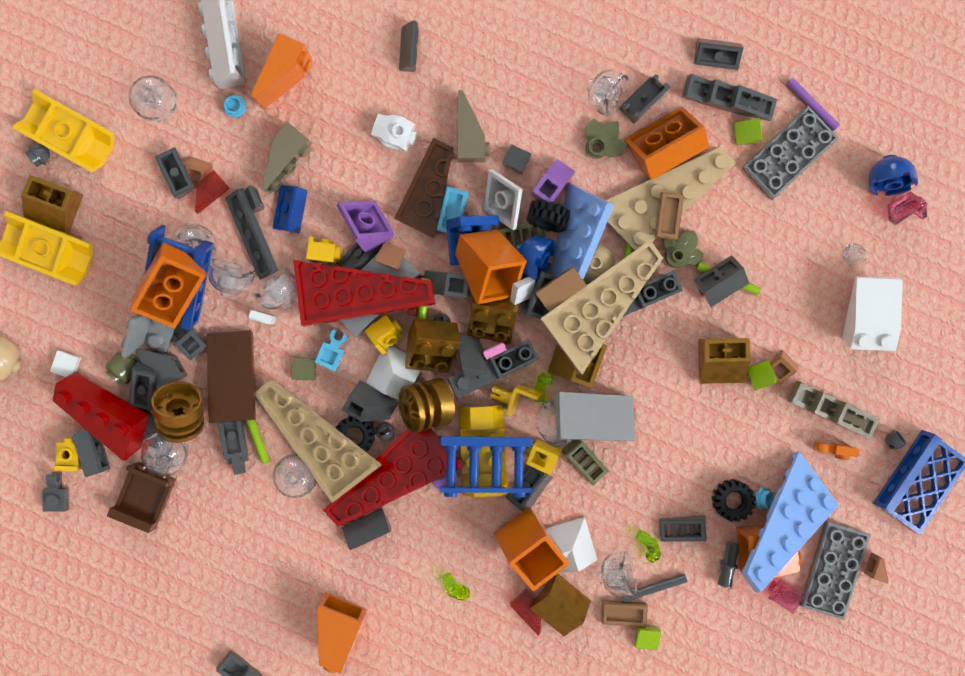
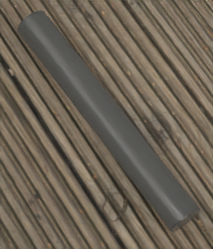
M681 574L622 593L621 596L623 602H627L687 583V578L685 574Z

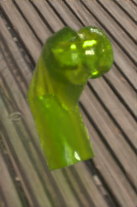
M542 372L538 375L535 390L544 393L542 398L535 400V402H546V385L553 383L551 373L545 374Z
M640 530L635 539L646 545V559L654 563L661 557L658 540Z
M446 573L441 576L448 596L462 601L470 597L471 592L469 588L455 583L452 573Z

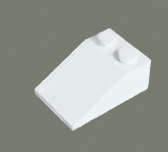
M855 276L842 334L843 340L850 349L896 351L901 332L902 278Z

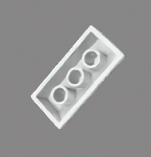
M201 0L198 3L201 16L204 17L205 24H202V32L208 42L205 51L207 59L211 61L212 69H209L211 82H214L220 89L246 85L233 0Z

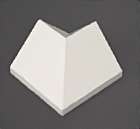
M491 169L488 173L484 210L492 216L498 215L500 222L515 230L522 188Z
M389 346L385 349L387 352L385 355L380 353L366 383L381 393L399 400L400 389L405 385L416 383L421 370L405 369L406 353L393 346Z
M585 517L546 528L570 563L560 572H579L598 560Z

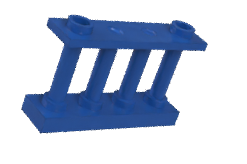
M161 225L148 235L147 243L149 244L145 273L163 242L186 252L206 272L205 279L181 318V328L190 331L199 322L214 243L205 240L199 246H195V248L165 238L166 226Z
M439 436V445L445 446V450H447L446 486H438V491L444 493V497H457L458 493H512V497H525V493H532V488L523 487L524 451H526V447H532V437ZM458 446H467V450L470 451L469 486H455L456 450H458ZM481 446H490V451H492V486H478V462ZM504 447H512V451H515L514 487L501 486V451H503Z

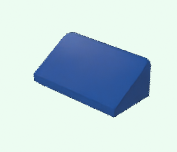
M281 185L272 229L300 233L307 190L295 186Z

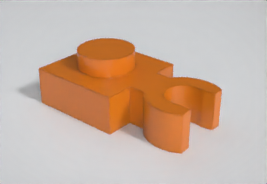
M823 442L814 443V451L835 454L837 459L849 460L850 456L858 457L859 448Z

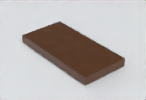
M253 331L208 333L209 423L256 420Z

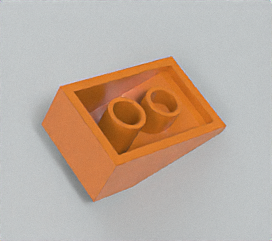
M278 33L250 95L261 108H267L299 82L306 72L310 71L313 60H311L312 56L306 46L301 42Z

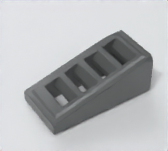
M705 516L659 519L661 542L706 541L707 539ZM667 524H671L672 535H667ZM676 524H680L681 534L677 535ZM685 524L690 525V534H686ZM694 524H699V533H695Z

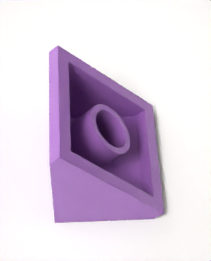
M376 201L340 202L337 204V208L365 253L394 237L395 234Z

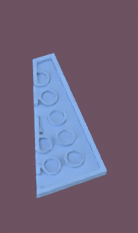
M568 183L564 206L570 210V216L566 230L559 232L551 274L559 276L574 266L582 279H584L614 205L574 184Z
M800 451L792 455V464L789 469H786L783 485L776 492L766 516L767 522L764 528L760 529L758 543L755 549L751 550L741 573L755 592H762L839 506Z

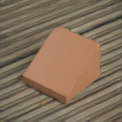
M192 157L185 162L187 172L195 187L205 189L212 169V163Z
M384 242L374 261L377 264L398 271L406 249Z
M784 351L780 352L770 362L779 385L798 370V365Z
M871 553L864 574L888 584L884 558Z

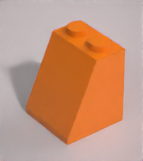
M498 229L461 234L455 251L457 260L477 304L510 298L512 285L521 280L527 262Z
M530 507L494 533L508 563L533 592L570 565L546 527Z
M765 525L736 527L741 573L751 550L755 549L758 543L760 529L764 528ZM800 551L791 558L774 578L800 572L799 565L802 564Z
M325 593L317 608L319 666H322L329 673L337 672L341 674L367 609L328 593Z

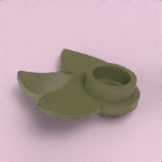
M593 119L587 125L585 133L588 141L585 150L589 157L593 159H600L605 155L615 157L626 149L627 143L617 139L619 122H608L601 126L596 119ZM595 144L599 145L600 151H594L592 146Z
M695 231L682 233L677 241L663 239V246L667 251L665 258L670 267L682 268L685 264L696 265L701 261L704 254L696 249L698 236ZM674 254H678L680 260L676 259Z

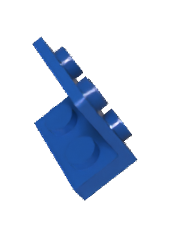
M498 215L461 216L446 220L450 265H460L455 255L459 236L461 234L491 230V226L499 225Z

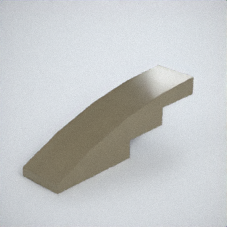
M799 381L795 382L787 399L788 402L870 440L880 420Z

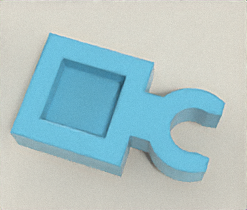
M333 329L330 333V344L323 342L315 359V363L333 371L337 370L345 352L340 349V346L348 339V335L344 334L341 340H337L335 338L336 329Z

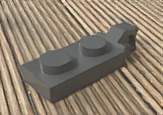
M243 421L218 423L224 460H227V464H232L234 475L245 473V461H248L249 454Z

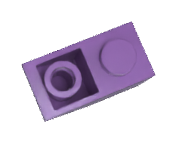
M557 159L536 185L531 196L541 202L542 200H546L549 203L550 201L554 202L575 171Z

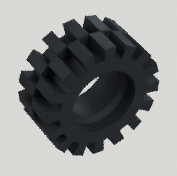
M533 200L530 204L526 221L529 224H533L534 227H540L542 230L563 232L567 227L570 210L551 201L549 203L546 200H542V202L540 200Z
M352 416L341 420L335 428L345 436L348 429L352 427L359 428L363 433V439L356 445L367 452L375 441V430H373L374 426L372 423L370 424L368 421L361 422Z
M731 479V481L724 480L723 484L719 483L717 485L719 488L717 490L714 489L713 493L715 495L712 496L714 501L712 505L716 512L731 522L733 520L741 522L740 519H748L747 515L753 514L752 508H756L754 504L756 497L753 496V490L745 483L735 479ZM732 492L739 493L742 498L740 506L735 509H731L726 505V497Z

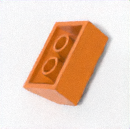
M682 106L624 139L639 168L650 180L709 148L705 126Z
M163 242L132 297L130 311L175 329L205 279L206 272L186 252Z

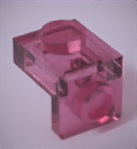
M911 191L888 205L889 221L894 225L912 214L917 215L922 220L927 217L926 201Z
M779 579L778 582L773 581L767 591L770 593L768 599L776 602L793 614L805 597L804 593L782 579Z

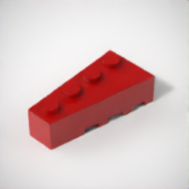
M76 372L55 384L52 401L122 461H125L141 449L149 414Z

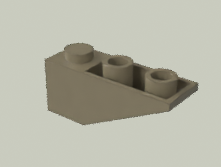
M286 122L272 140L262 187L268 194H271L272 191L276 192L281 187V180L286 174L290 175L295 170L296 162L300 157L304 158L311 150L310 145L312 143L289 122Z

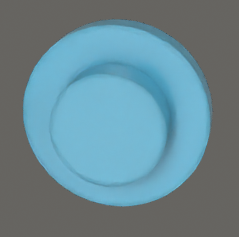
M230 95L225 99L223 108L228 116L238 118L245 113L246 102L238 95Z
M760 488L754 495L756 497L754 503L759 510L770 509L774 499L773 493L768 491L767 488Z

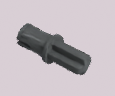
M727 542L724 559L720 561L721 571L717 584L726 588H732L735 569L738 568L736 560L739 545L735 542Z

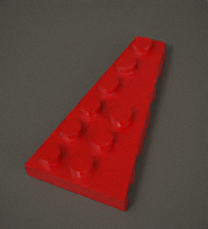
M293 260L300 320L303 327L436 305L433 282L429 280Z
M432 428L416 433L406 429L375 459L382 464L379 468L336 501L331 502L323 510L337 527L446 476L447 450H445V446L439 445V436ZM456 455L457 471L466 467V465Z

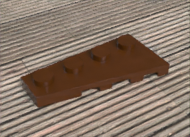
M433 138L394 217L395 220L434 239L454 151L453 147Z

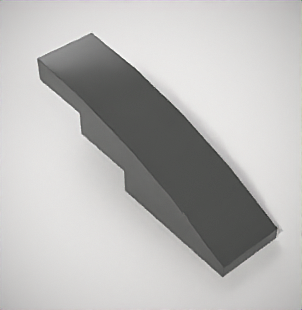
M693 74L687 76L682 95L683 98L710 107L766 121H772L777 102L776 98L741 85L732 86L719 80L710 81Z

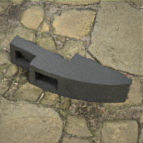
M674 270L647 281L623 316L683 291Z
M530 339L484 360L487 374L465 379L462 371L447 378L456 399H459L539 358Z

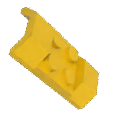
M33 89V103L25 118L15 123L12 128L92 173L102 167L114 147L115 134L38 90Z
M5 211L4 217L7 226L0 241V257L78 286L88 274L94 256L92 244L40 222Z
M503 405L459 407L460 436L505 437ZM461 446V461L466 465V467L462 468L463 486H469L470 451L467 450V446ZM481 446V451H479L478 486H492V451H490V446ZM505 447L501 451V486L507 487ZM463 493V496L494 497L508 493Z

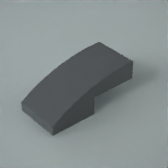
M180 319L174 330L172 340L175 342L174 345L191 361L207 347V344L194 327L190 331L181 328L182 319Z
M232 650L216 667V672L223 676H262L252 665Z

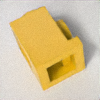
M309 236L306 259L337 264V259H341L342 246L333 244V240L320 238V241L317 242L315 237Z
M387 315L365 330L373 345L383 355L387 353L385 349L394 345L403 337L401 325L396 319L392 321Z
M65 437L63 441L57 442L56 465L53 466V470H81L82 466L73 437Z
M537 439L535 444L532 443V447H528L525 455L529 456L526 464L551 475L562 452V448H556Z

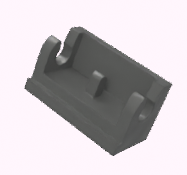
M657 74L650 77L619 107L634 124L670 88L667 83L661 84L659 82Z
M732 255L694 279L702 297L705 296L710 307H713L749 284L744 267Z

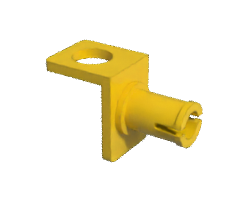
M522 384L515 387L513 392L495 385L491 391L494 394L491 393L490 398L508 404L506 416L510 417L517 410L521 394L538 400L543 397L544 393Z

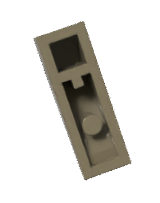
M458 90V162H485V156H489V142H485V135L463 90Z

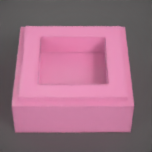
M501 342L485 350L483 353L487 360L507 349L504 343Z

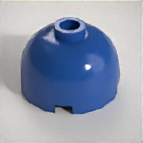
M897 155L885 156L871 168L869 173L870 192L874 195H878L877 191H887L885 196L899 195L910 191L911 185H918L915 166L908 159Z
M537 235L526 239L517 246L516 250L527 260L522 275L530 277L537 282L540 271L545 273L549 271L551 263H549L550 255L554 257L556 251V242L554 240Z

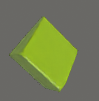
M760 118L734 122L736 145L753 144L762 140Z
M769 360L749 366L748 373L754 390L777 382Z
M656 626L636 627L635 648L658 650L661 637L660 628Z

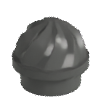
M41 144L29 146V150L25 154L36 167H39L41 164L46 165L50 158L49 149Z

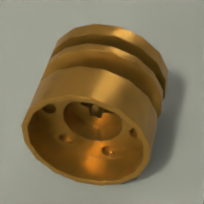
M436 378L427 380L422 384L405 385L400 389L399 409L403 422L410 432L416 433L428 430L431 426L436 428L452 423L455 416L454 399L448 384L443 379Z
M179 381L165 384L155 391L152 397V410L158 435L162 439L173 443L187 442L196 438L204 427L202 396L198 388L190 383Z

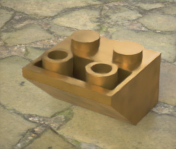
M29 175L21 195L23 216L69 234L83 194Z
M473 298L467 335L510 344L519 304L514 305L510 298L477 304Z
M414 318L408 333L405 369L448 372L461 344L458 324L455 322Z
M750 338L698 339L699 384L745 383L751 361Z
M557 344L547 372L592 388L607 345L603 344L584 373L580 375Z

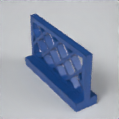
M922 430L873 504L921 535L964 471L965 457L944 443L942 438L936 434ZM939 445L942 456L934 458L933 452ZM957 458L960 462L955 469L950 470L949 459ZM943 461L944 471L936 473L934 463ZM928 464L930 475L921 477L922 468ZM945 476L946 483L943 487L938 488L936 478ZM931 480L932 490L923 492L922 481ZM913 483H916L917 493L909 495L908 489ZM933 495L931 505L925 506L924 496ZM918 498L919 508L911 510L909 500ZM904 501L905 512L896 513L894 510L900 502ZM920 513L921 520L915 526L912 523L911 515Z

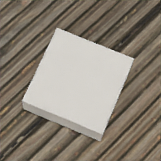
M527 277L513 283L510 301L516 305L530 299L534 290L535 280Z
M251 310L248 318L274 325L277 316Z
M57 350L50 372L67 377L77 372L81 357Z

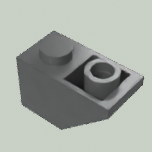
M425 270L424 278H428L433 282L434 294L467 298L468 283L464 275Z
M141 348L135 351L138 355L137 361L156 372L155 388L157 389L170 382H178L188 376L177 356L148 348Z
M360 380L349 395L342 411L361 422L387 420L392 416L398 402Z

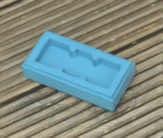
M447 186L437 231L447 233L446 220L464 216L469 196L468 191Z

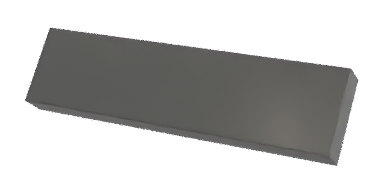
M244 188L236 189L225 199L259 280L265 279L277 272L278 268Z

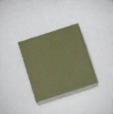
M292 357V380H315L316 358Z

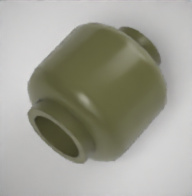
M118 351L105 364L107 369L105 373L118 384L121 382L126 384L131 381L132 368L138 361L133 353L124 358L121 356L122 351Z

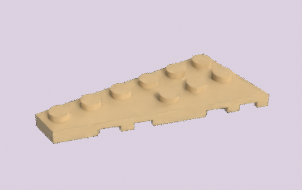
M719 147L663 173L653 180H648L605 200L614 205L607 224L635 251L649 240L653 242L656 239L654 237L661 192L684 195L683 214L736 162L722 147Z
M650 240L540 319L580 375L584 373L591 360L598 353L605 340L612 333L633 300L663 260L662 255Z
M268 381L255 392L259 402L332 503L382 465L276 381Z

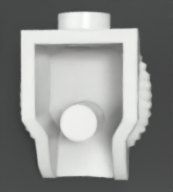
M378 113L371 136L379 139L381 144L387 148L407 153L409 144L413 145L417 132H414L415 124L397 114L386 116Z

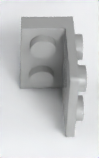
M137 314L135 317L132 316L126 325L128 329L127 335L121 343V347H123L121 356L124 358L128 357L143 344L165 353L169 350L175 329L140 314Z

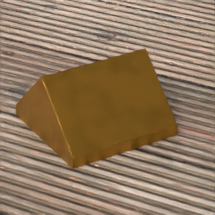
M556 574L529 608L562 636H565L584 623L591 600L560 574Z

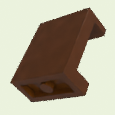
M136 462L127 466L126 471H128V475L115 506L109 509L107 517L150 533L157 528L176 479L171 478L170 474L165 471L157 470L156 472L149 469V465Z

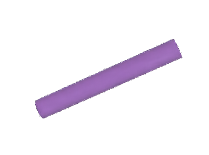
M794 78L786 83L832 131L839 127L840 124Z

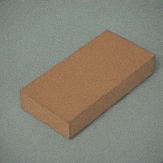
M660 193L654 238L678 240L684 195Z
M572 266L535 293L550 312L587 285L574 266Z
M602 600L601 623L602 625L646 627L648 605L647 603Z

